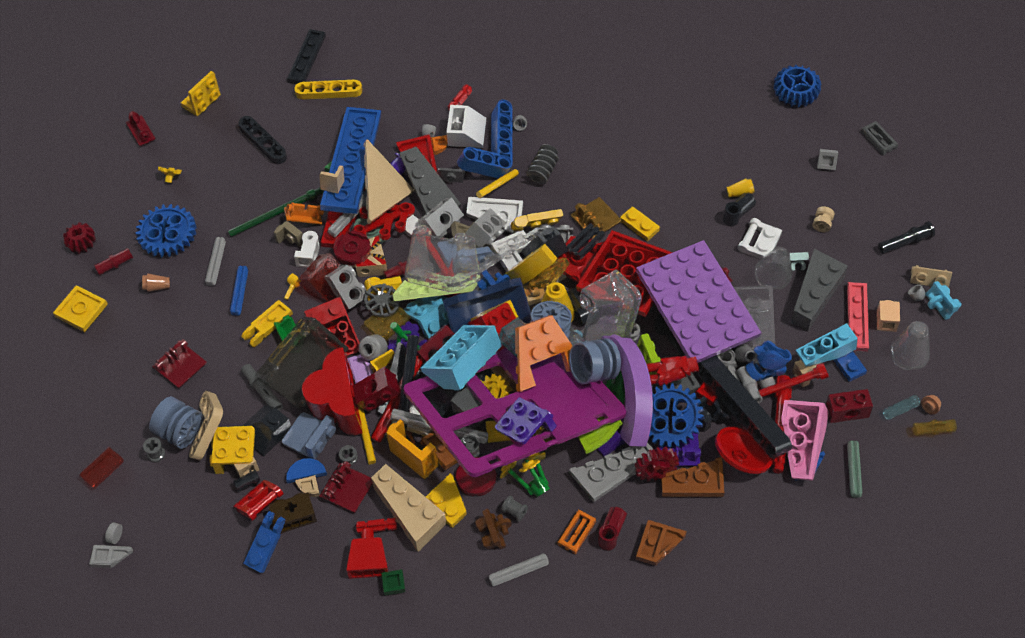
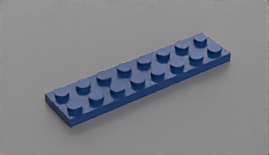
M346 107L329 173L335 174L339 165L343 166L344 183L338 194L324 190L320 204L321 210L358 213L366 176V168L364 167L365 148L363 144L368 139L374 146L381 119V110Z

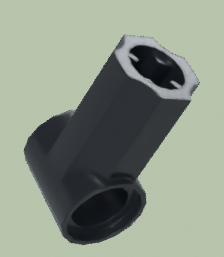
M744 193L734 202L727 203L723 222L728 226L737 225L739 219L756 205L754 196L750 193Z
M576 287L568 292L575 310L576 319L580 325L599 318L596 305L593 302L590 303L584 293L577 291Z

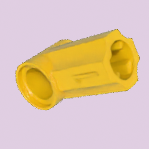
M400 276L382 280L378 277H371L365 280L364 285L366 291L372 285L383 283L393 286L397 290L402 281ZM384 289L383 293H387L389 290Z

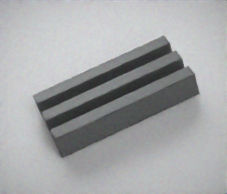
M877 121L862 128L861 133L883 156L886 155V152H891L892 149L898 148V143Z

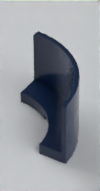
M521 278L509 279L489 286L487 289L458 294L442 300L454 334L463 325H469L468 322L474 316L508 300H511L522 325L530 323L531 311Z

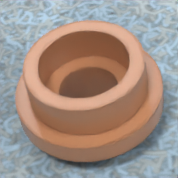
M928 395L921 400V405L927 413L936 414L940 411L941 401L935 395Z

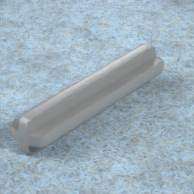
M217 237L214 242L205 279L208 286L216 285L226 243L223 237Z
M540 554L490 574L489 581L492 586L499 585L547 566L549 560L546 554Z

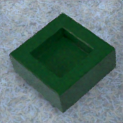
M402 569L382 572L385 595L406 592Z

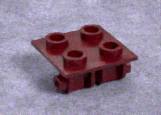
M184 339L178 340L177 344L173 348H169V351L165 352L164 356L159 360L157 359L156 363L152 366L177 388H180L207 363L187 346L188 343Z
M344 461L338 465L319 497L355 513L373 483L371 477L351 469V464Z

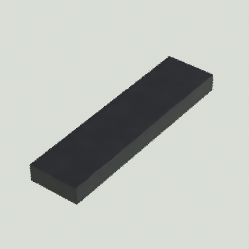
M309 29L287 77L288 83L298 84L306 82L326 37L325 32Z

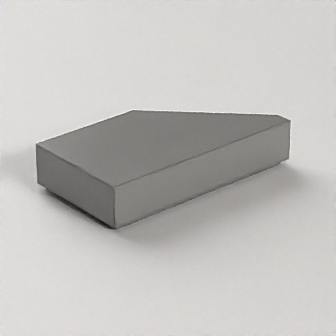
M94 545L89 564L91 567L112 568L133 553L132 547Z

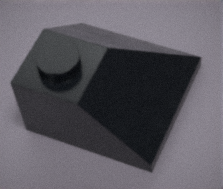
M554 226L543 230L522 250L523 255L527 257L546 244L556 257L568 252L561 233Z
M265 405L242 425L254 427V449L263 457L284 438L291 428L289 418L277 408Z

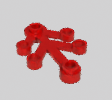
M407 202L395 205L388 210L392 213H384L370 224L364 226L356 225L352 231L361 232L367 236V232L384 225L379 230V236L382 240H388L391 237L390 231L394 219L400 217L395 222V230L399 233L406 230L407 218L415 213V207ZM366 207L360 208V217L367 219L368 211Z

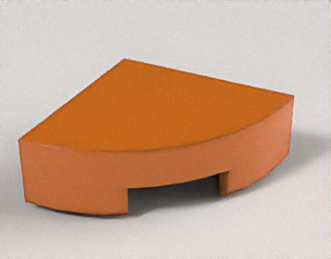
M447 135L431 138L434 155L443 152L447 148Z

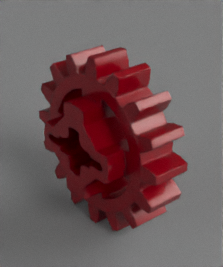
M657 447L656 450L650 449L648 454L642 453V458H637V463H634L636 474L641 480L646 478L647 481L651 479L657 481L658 478L666 477V473L677 470L676 466L679 465V459L676 451L674 452L672 448L668 450L667 447H664L660 450Z

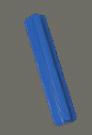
M239 266L237 269L230 312L233 316L241 314L248 276L247 266Z

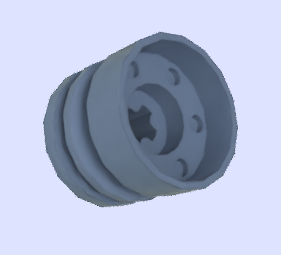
M545 301L536 304L532 309L530 322L552 315L569 340L572 320L571 311L559 302Z
M608 338L575 343L569 353L571 373L575 380L581 384L615 379L621 369V358L617 345Z
M170 396L161 401L156 407L150 420L149 429L154 435L167 439L169 443L183 449L196 438L203 423L202 412L191 406H186L184 402Z

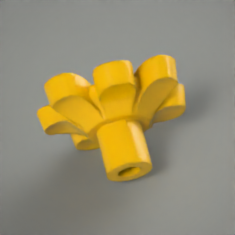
M158 167V171L166 175L165 182L172 183L173 176L179 175L182 170H175L172 167L168 169Z

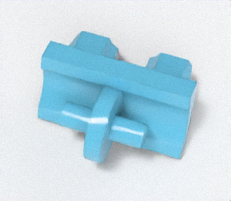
M936 281L925 294L930 300L927 306L930 309L936 308L942 317L947 320L950 319L954 312L958 311L961 303L958 299L950 297V289L947 285H941Z

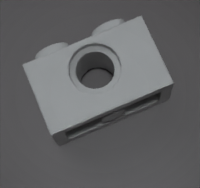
M451 197L443 199L420 218L418 222L423 229L430 231L433 236L432 238L438 237L439 239L447 233L446 230L451 227L450 225L454 221L460 223L459 219L464 214ZM441 215H442L443 218H444V223H443V224H442L441 221H440V216H441Z

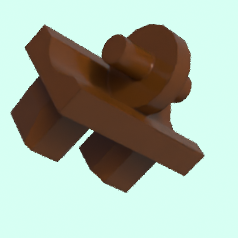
M488 508L483 510L484 516L475 522L480 532L488 529L490 531V534L482 537L484 547L487 549L497 546L500 549L507 547L503 535L509 534L508 528L512 525L511 520L508 518L504 519L502 514L498 515L496 519L495 514L490 513Z

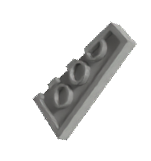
M648 442L646 446H630L622 449V452L613 455L611 453L604 456L603 459L592 460L578 468L573 467L569 469V473L590 499L595 502L636 474L634 463H637L636 459L642 458V453L648 454V451L650 449L653 450Z

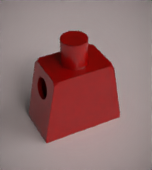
M362 529L361 538L351 541L347 563L349 579L382 577V572H388L382 538H374L373 529Z

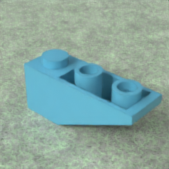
M845 324L796 349L795 352L807 367L838 359L856 350L858 338L849 325Z

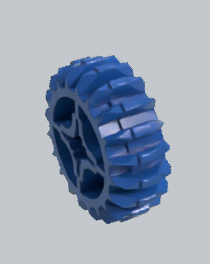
M789 65L787 68L778 71L774 79L773 89L775 96L779 97V101L784 100V103H790L791 107L793 105H797L798 108L801 105L806 107L808 103L812 104L818 98L821 91V81L815 71H810V67L804 68L803 65L801 67L797 65L792 67Z

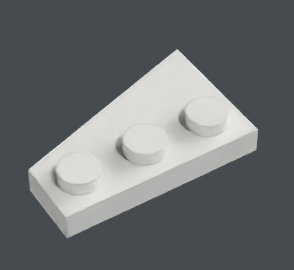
M468 197L466 212L468 217L477 220L491 208L506 222L502 229L511 234L516 233V231L514 232L511 229L510 225L516 217L522 216L523 201Z

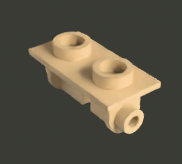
M918 265L912 266L910 283L932 286L934 282L938 281L941 285H947L949 288L952 272L946 269L943 271L923 268Z

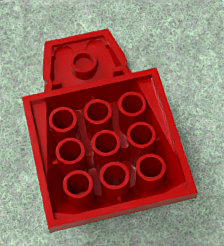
M612 230L605 241L597 243L581 260L566 252L557 257L553 265L577 283V291L613 304L632 314L646 317L654 301L636 273V268L673 252ZM570 236L565 245L567 246L575 236Z

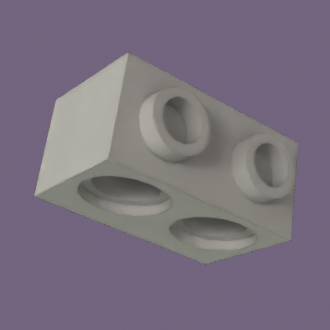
M490 208L472 224L465 235L479 248L484 247L486 244L490 246L504 232L502 228L506 222Z
M342 265L324 277L336 298H341L345 309H351L364 300L366 292L364 285L356 279L355 270L348 265ZM341 273L346 277L344 283H341L339 280ZM351 289L355 291V297L353 299H351L349 296V292Z

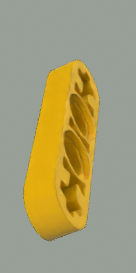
M358 80L300 82L294 88L296 97L303 100L358 97L363 91L362 84ZM335 87L342 88L340 91H333ZM324 88V91L316 92V89Z

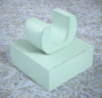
M808 252L786 254V261L791 262V271L795 270L796 263L801 265V270H805L806 264L804 261L809 260Z

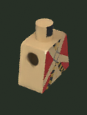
M376 236L368 239L371 245L370 256L360 264L348 265L356 268L358 277L384 275L383 271L387 270L380 238Z

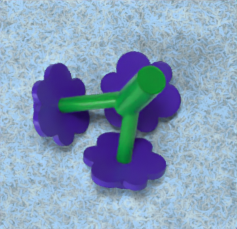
M396 322L391 323L390 328L397 335V340H389L388 350L392 349L395 353L396 345L399 342L407 348L409 335L419 337V326L411 322H406L401 327ZM422 340L418 344L417 349H419L427 340Z

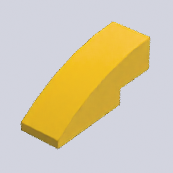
M544 244L505 274H508L510 279L521 278L522 285H524L551 266L557 257Z

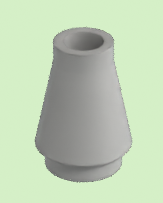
M741 344L735 350V359L740 363L753 362L756 359V353L749 345Z

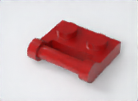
M264 479L237 502L234 508L237 512L253 521L257 518L256 515L274 499L280 498L284 493L277 485Z

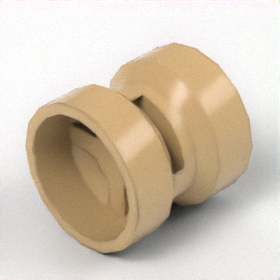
M819 207L815 214L816 218L813 221V228L819 232L830 231L831 221L835 215L834 211L829 207Z

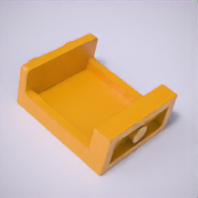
M401 419L389 426L386 433L390 451L422 478L426 479L439 466L436 447L429 443L421 451L406 439L404 422Z

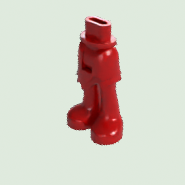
M687 356L661 358L660 362L646 363L649 373L657 371V374L650 375L651 385L658 383L659 386L667 385L673 381L683 379L687 375L691 376L692 372L699 371L696 356L687 358Z

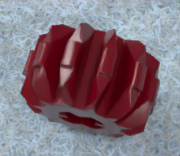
M81 222L77 225L72 224V227L66 228V233H63L64 244L71 252L77 251L79 254L82 250L87 252V248H93V243L96 242L95 232L87 223L83 225Z

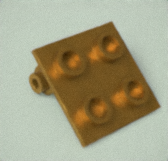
M600 197L587 205L578 203L575 206L576 211L571 214V217L583 229L592 223L594 227L599 228V231L603 230L606 232L622 222L619 216Z

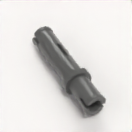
M250 364L244 365L241 371L249 381L251 388H255L268 406L275 407L280 411L283 405L266 385L262 375H258Z

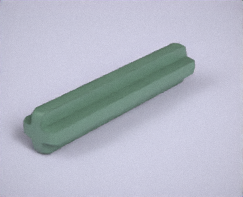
M848 441L850 495L853 498H860L862 496L859 443L858 441Z

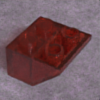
M331 253L320 254L298 278L297 282L308 294L326 303L335 299L336 296L324 277L342 265ZM341 273L339 280L341 283H344L346 277Z

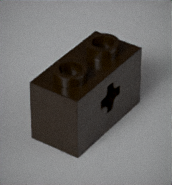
M308 492L297 493L291 498L279 499L268 505L270 511L275 514L273 519L274 525L279 517L285 519L280 534L317 522Z

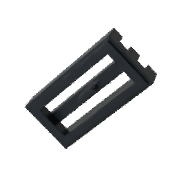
M590 223L566 246L568 252L581 260L605 236V232L603 230L599 231L598 227H594Z

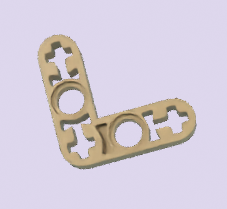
M205 391L200 399L199 406L205 419L189 452L190 458L199 461L203 458L223 415V408L216 394Z

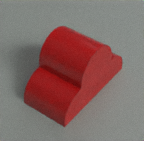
M338 348L325 357L322 370L311 373L304 380L302 393L313 417L322 421L328 415L334 419V423L337 422L338 427L344 433L350 435L363 433L359 409L355 399L351 367L344 348Z

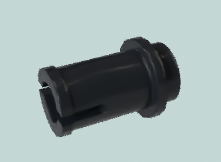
M249 470L250 473L233 480L239 492L253 484L257 485L261 481L256 470Z

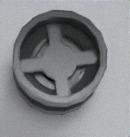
M474 435L462 437L461 442L472 456L479 457V439Z

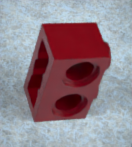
M444 325L417 349V352L427 362L429 360V351L432 349L438 351L443 346V338L446 336L452 337L454 335L453 331L447 325Z

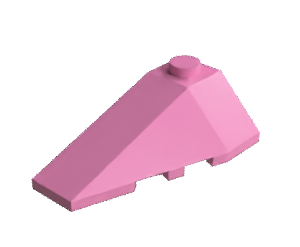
M784 400L781 420L784 433L792 443V449L788 452L792 479L813 481L829 414L824 403Z

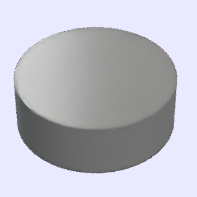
M113 522L109 525L105 535L106 542L116 544L119 541L123 529L121 524Z

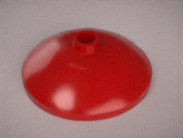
M726 427L721 429L715 438L716 448L723 460L741 472L760 474L766 472L772 465L773 459L763 451L745 429Z

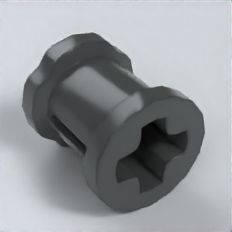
M152 437L144 442L143 449L151 462H160L165 457V450L162 448L158 438Z
M511 495L507 497L501 507L503 513L511 514L516 517L518 522L522 520L528 510L526 504L518 503Z

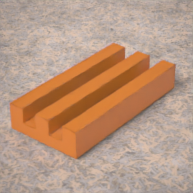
M578 509L559 539L558 545L564 546L566 550H571L576 555L595 525L596 518ZM582 516L583 519L581 523L575 530L569 542H566L565 540L569 536L570 532L576 525L579 518ZM589 520L590 522L588 523L587 527L583 531L575 546H573L574 541L578 537L586 522Z

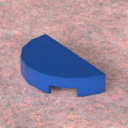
M303 458L290 466L286 481L288 484L314 475L315 477L327 475L324 465L318 460Z

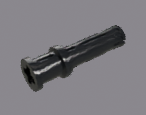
M927 221L922 226L912 227L904 234L878 243V248L882 254H885L912 242L919 243L924 238L934 237L935 229L932 223Z

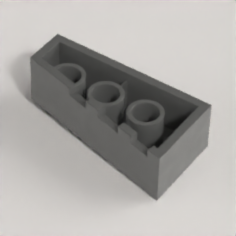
M814 248L793 312L792 324L807 332L844 280L848 265Z

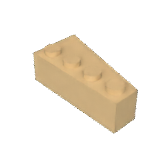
M387 464L371 477L374 490L393 514V517L396 518L397 523L400 524L417 552H419L446 525L445 513Z

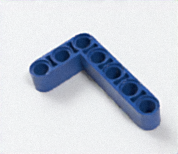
M499 100L492 111L491 152L466 147L458 158L457 165L464 171L498 179L508 173L512 167V105L509 101Z

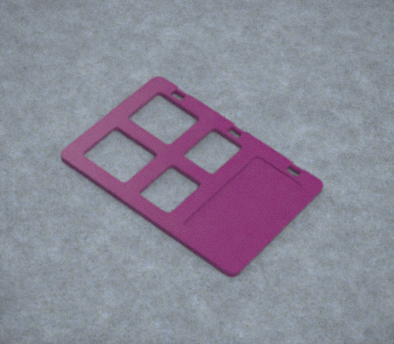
M515 345L504 348L501 351H496V354L476 372L500 366L514 383L518 384V374H516L518 358L515 353ZM561 353L530 365L536 386L502 398H495L475 375L465 386L481 405L448 418H442L423 394V392L440 386L431 378L426 376L404 386L405 396L464 471L472 477H478L492 471V469L508 465L543 451L547 447L563 443L598 429L602 425L623 419L627 412L625 406L602 381L587 384L577 382L571 372H566ZM519 397L534 403L542 409L548 410L553 415L552 419L557 425L553 432L546 431L533 436L523 445L509 438L514 443L513 445L480 458H474L453 432L486 418H493L498 423ZM602 416H604V417L606 418V419L601 420V421H598V420H597V418L602 417ZM552 437L553 440L545 443L544 439ZM496 458L498 460V462L493 464H490L488 462Z

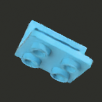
M443 295L418 298L408 303L406 308L402 310L404 315L418 321L427 338L432 337L441 327L449 324L442 301L447 299V297Z

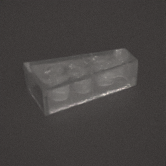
M773 285L734 287L761 331L760 337L749 341L752 350L754 351L755 347L761 346L765 341H771L775 344ZM756 354L755 362H756L757 364H759V362H758V360H757V354Z

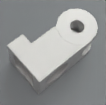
M307 231L302 235L303 244L301 251H295L294 259L296 267L315 268L320 243L316 232Z

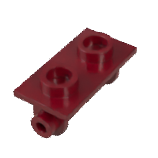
M134 111L130 112L129 121L126 124L138 145L142 146L155 140L156 138L143 116H139Z

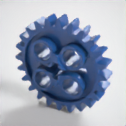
M162 204V209L156 206L154 212L148 210L149 215L143 214L144 220L138 221L140 225L136 226L137 232H135L138 243L143 250L146 249L148 254L152 252L153 256L159 253L163 257L164 253H167L168 257H170L171 252L178 255L177 250L185 251L183 246L190 247L189 241H194L193 235L197 234L194 217L191 216L190 211L186 212L185 208L180 210L179 205L173 208L172 204H170L166 208Z
M673 383L669 389L663 384V390L661 391L658 387H655L656 393H652V422L648 439L654 437L653 444L660 441L662 448L665 443L668 444L669 448H672L674 443L679 448L680 442L687 445L686 439L688 438L694 441L692 434L699 435L697 427H703L699 420H703L704 415L699 413L703 412L704 409L703 407H697L701 404L700 399L694 400L696 394L692 393L689 395L690 389L687 388L683 391L681 384L677 389H675ZM674 399L673 413L675 416L672 417V433H669L670 420L668 416L671 414L670 400ZM660 402L667 403L666 408L663 410L657 409V405ZM680 403L687 404L684 410H678L677 406ZM658 422H665L666 426L663 429L659 430L656 428ZM679 422L686 423V427L683 430L676 429V425Z

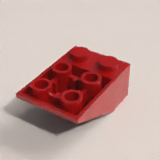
M340 297L304 311L305 320L324 359L330 352L342 347L346 356L359 352L360 342Z

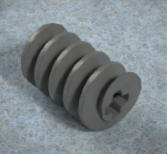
M548 144L540 146L527 170V176L531 180L542 185L547 183L550 173L553 172V168L559 160L557 149Z

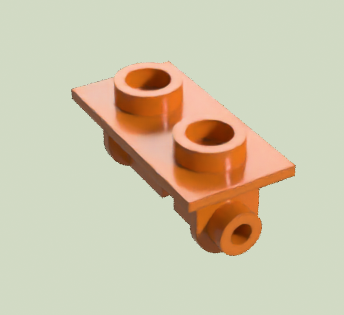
M291 202V204H287V207H284L287 221L322 224L320 215H323L324 210H321L320 206L308 205L305 210V204Z

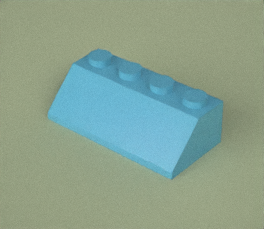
M463 325L420 368L421 371L443 389H462L502 346L495 325Z

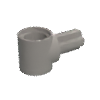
M729 349L718 354L717 357L740 382L735 370L737 364L734 351Z

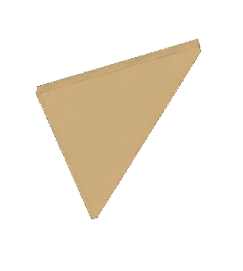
M367 139L363 146L365 148L364 167L366 168L367 223L370 224L411 195L414 189Z

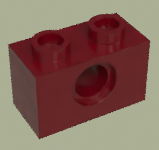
M385 367L353 385L356 404L368 412L400 394L396 374Z
M868 389L829 394L825 405L829 411L828 418L830 423L869 418L873 408Z

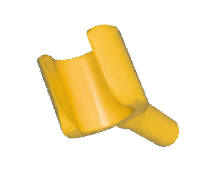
M293 273L287 278V282L291 285L284 296L285 300H288L294 288L299 287L301 284L298 276Z

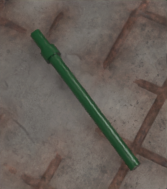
M320 187L315 190L310 189L306 191V194L228 230L230 237H233L283 213L284 207H287V204H291V202L302 204L308 200L313 201L317 199V196L323 194L324 190H321Z

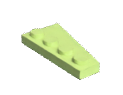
M477 277L404 280L393 293L394 301L471 292L478 285Z

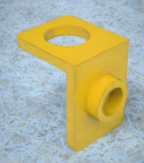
M392 349L370 361L373 373L392 362L394 357Z

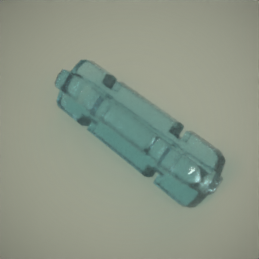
M912 395L909 399L893 404V407L885 408L883 414L886 419L890 420L895 415L898 416L911 410V407L919 406L921 401L917 395Z

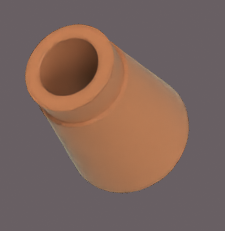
M148 273L142 276V290L151 292L170 288V277Z

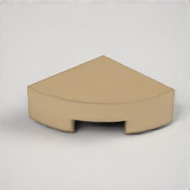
M315 475L295 480L298 489L302 493L308 492L309 496L312 497L320 496Z

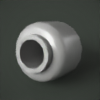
M378 334L364 337L359 344L361 356L368 361L374 360L387 352L388 349L386 340Z

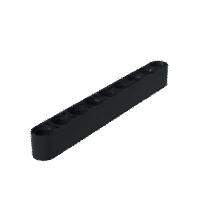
M670 330L668 332L670 343L681 356H686ZM716 355L698 363L699 371H696L698 376L770 458H777L792 449V443L788 436Z

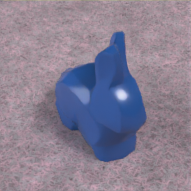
M765 341L761 346L754 348L760 366L766 369L763 372V378L759 381L771 376H780L786 372V364L792 359L789 350H783L771 341Z

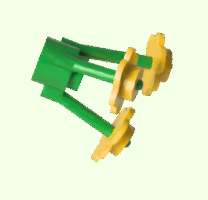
M538 452L528 456L529 458L522 463L523 467L519 469V472L530 470L534 477V480L529 482L531 487L512 470L517 461L501 468V479L508 473L511 474L528 491L530 496L535 494L537 498L550 489L548 486L549 482L545 478L540 465V460L546 457V453L540 454ZM535 466L537 467V470H538V472H539V475H540L539 477H538L536 471L534 470V467H535Z

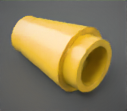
M745 178L726 187L729 198L740 197L744 193H755L751 179L747 180Z

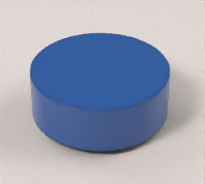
M751 361L746 365L747 372L752 379H755L757 382L763 378V371L756 362Z

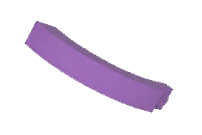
M615 334L602 336V339L608 338L612 340L620 352L621 372L625 386V410L627 411L620 433L621 438L629 446H646L651 429L653 410L652 386L647 364L640 349L631 338H622Z

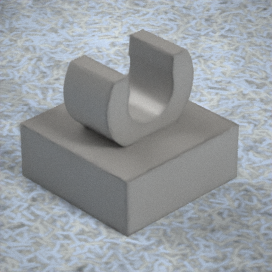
M820 149L817 168L836 170L838 151Z

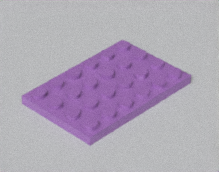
M704 240L636 268V273L687 358L696 356L699 363L760 337L761 331Z

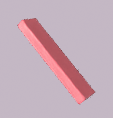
M848 282L847 320L849 327L858 338L857 348L854 351L868 352L867 283Z

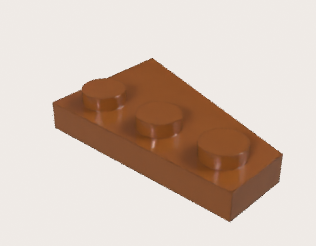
M722 457L715 458V461L708 463H699L695 467L682 468L666 473V477L661 479L662 496L724 497Z

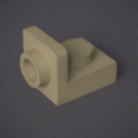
M288 221L279 225L274 231L276 242L279 244L284 239H287L292 244L295 243L299 247L303 244L302 232Z

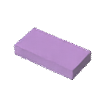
M361 354L348 358L355 384L373 374L369 361L364 359Z

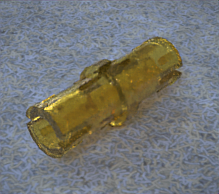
M933 419L930 422L913 424L915 436L932 434L934 436L944 432H955L957 429L955 419L943 421Z

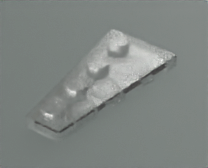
M535 228L524 236L522 233L512 239L514 241L512 244L509 245L507 242L498 248V253L494 254V252H491L485 256L483 263L480 264L477 261L469 267L470 271L466 273V276L472 278L479 275L540 235V232Z

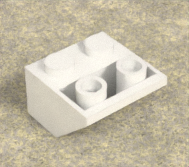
M450 105L447 126L448 146L483 148L486 117L469 106Z

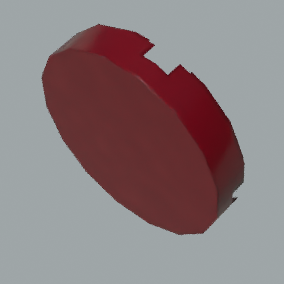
M350 231L348 234L340 235L335 240L333 249L335 257L339 262L345 265H357L364 262L370 256L371 245L365 234Z
M459 466L456 472L457 485L468 496H483L495 486L496 471L492 469L488 473L472 477Z

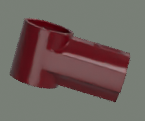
M610 507L605 522L599 530L598 543L603 550H612L617 545V539L627 517V512L622 508ZM605 536H610V537H612V538H611V539H606V538H604V537H605Z

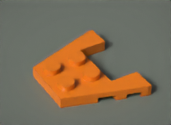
M552 315L515 328V353L518 358V366H516V374H518L517 392L536 386L530 365L561 353L566 372H571L569 353L572 344Z

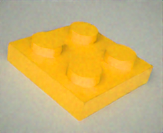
M76 285L53 314L56 318L85 332L108 303L105 299Z

